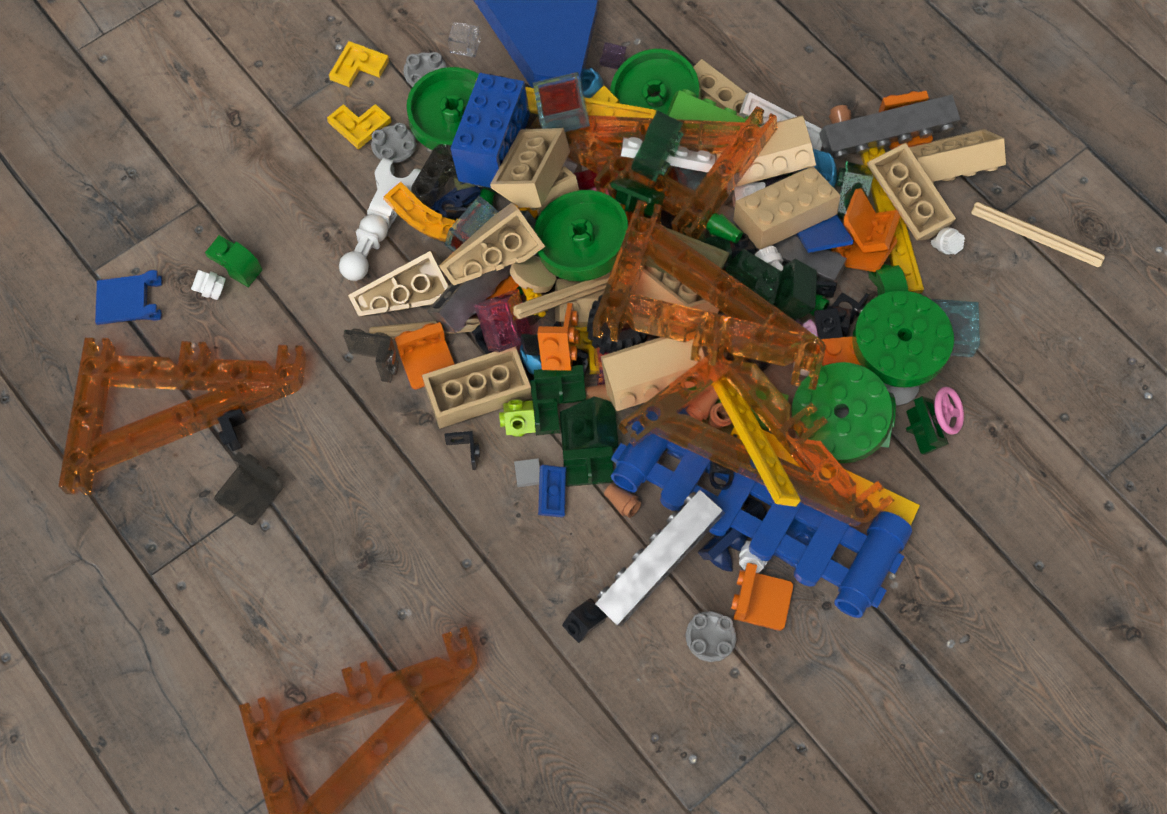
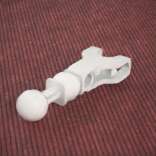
M387 158L381 160L375 170L377 192L367 210V216L360 221L359 229L356 231L358 244L354 251L345 253L340 259L339 270L343 277L351 281L363 279L368 273L369 263L366 257L371 248L379 249L380 242L386 238L388 228L394 222L397 213L383 200L384 195L399 182H402L419 198L426 182L425 171L414 169L409 176L396 178L393 176V160Z

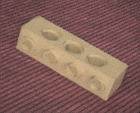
M701 59L693 67L701 86V100L704 98L710 99L717 103V107L723 110L725 107L733 109L737 112V116L742 117L739 113L747 93Z

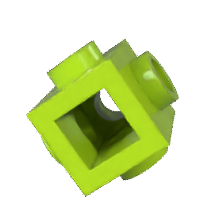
M514 399L508 403H503L504 412H499L500 427L506 428V435L520 437L526 433L536 432L532 400L522 401Z

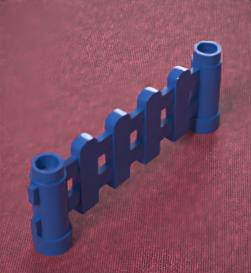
M672 393L654 399L648 408L647 415L643 412L639 414L632 425V430L636 431L631 441L627 446L621 443L611 458L616 463V468L611 474V479L616 485L626 491L636 492L641 483L647 480L663 489L660 502L664 507L672 511L682 510L685 505V499L692 492L697 493L701 490L725 512L709 530L710 533L724 536L732 527L752 539L749 551L761 561H769L776 552L796 563L797 566L793 575L801 584L810 587L815 586L821 577L839 587V593L834 604L840 611L849 616L860 618L863 616L866 608L871 605L875 608L879 606L887 591L881 586L889 571L893 574L897 572L905 557L899 552L904 550L912 535V528L906 520L891 512L880 511L875 514L867 529V535L849 526L855 513L835 502H832L827 513L805 502L810 489L791 478L789 479L801 501L796 507L775 504L751 457L745 453L738 464L735 463L734 478L731 486L727 490H722L719 496H716L697 485L705 471H710L713 436L700 429L695 439L692 440L677 432L682 429L690 416L686 412V408L689 405L682 398ZM666 448L683 457L674 472L657 463ZM716 450V458H720V455L717 454L718 450ZM714 473V475L728 482V474ZM749 495L771 506L763 521L741 510ZM794 519L816 531L808 546L786 535ZM838 544L857 553L849 569L831 559Z

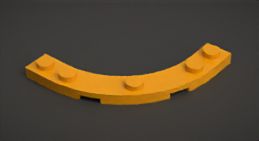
M399 182L383 197V200L409 225L419 232L442 242L462 245L488 221L452 220L445 218L442 214L424 205L402 182ZM515 205L520 211H529L534 219L538 217L537 210L532 211L530 207L520 208Z

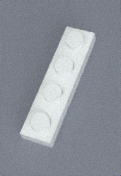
M751 92L746 94L739 113L744 118L751 117L757 120V124L760 126L798 117ZM805 121L812 148L820 151L822 142L819 133L822 129Z
M636 137L623 139L621 156L702 172H714L715 155H711L707 151L701 150L696 152L682 146L670 147L665 146L661 142L649 143Z

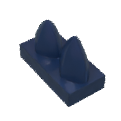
M730 527L724 536L715 535L698 551V554L703 560H710L718 568L732 572L733 561L727 547L730 546L735 550L741 551L742 546L745 545L748 539L746 535Z

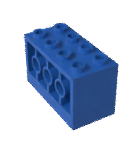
M479 73L450 148L458 181L491 188L490 183L520 129L526 128L530 117L524 81Z

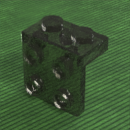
M361 329L344 330L343 336L349 352L355 355L376 358L375 362L381 381L391 383L392 377L397 375L399 367L392 337L381 332L375 334L365 333Z
M238 451L233 458L237 469L217 492L214 499L216 503L249 525H254L284 487L278 478L280 475L270 467L265 469L259 465V460L251 454L245 456Z

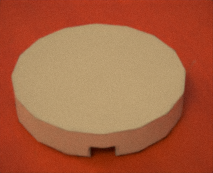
M533 255L524 262L510 265V275L513 280L522 288L527 289L529 287L533 289L532 292L546 293L552 289L556 281V276L545 268L538 256Z

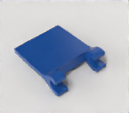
M837 215L797 233L808 253L853 244L852 237Z
M150 270L142 275L97 280L95 323L100 325L140 319L161 320V309L157 310L156 304L147 305V286H162V276H158L157 270Z

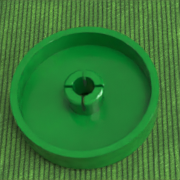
M648 49L631 56L619 67L610 87V92L620 101V104L656 110L652 134L626 130L629 133L636 134L640 139L649 141L669 139L686 129L665 119L674 94L677 91L686 89L695 93L696 98H702L700 82L691 63L682 55L667 49ZM654 92H660V97H651Z
M445 67L429 72L415 83L407 99V116L413 135L422 145L435 152L452 154L450 148L475 86L476 78H478V73L460 67Z
M594 190L574 191L553 200L540 213L534 227V232L545 246L537 252L542 264L553 275L568 281H589L608 274L624 259L631 242L630 226L622 206L611 196Z
M892 291L875 297L863 308L853 330L852 343L854 353L861 366L874 372L887 385L906 388L925 384L942 371L953 350L954 333L948 316L934 301L915 292ZM902 334H903V338H904L906 341L900 340L899 337H901Z
M838 362L816 369L802 381L792 403V421L798 437L808 450L829 462L851 463L867 458L883 445L893 424V405L885 384L874 372L854 363ZM846 408L849 409V413L846 417L839 418L836 416V409Z

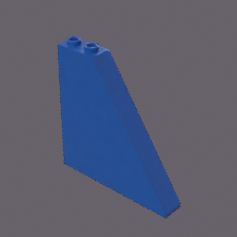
M473 0L531 88L579 96L598 13L599 0Z

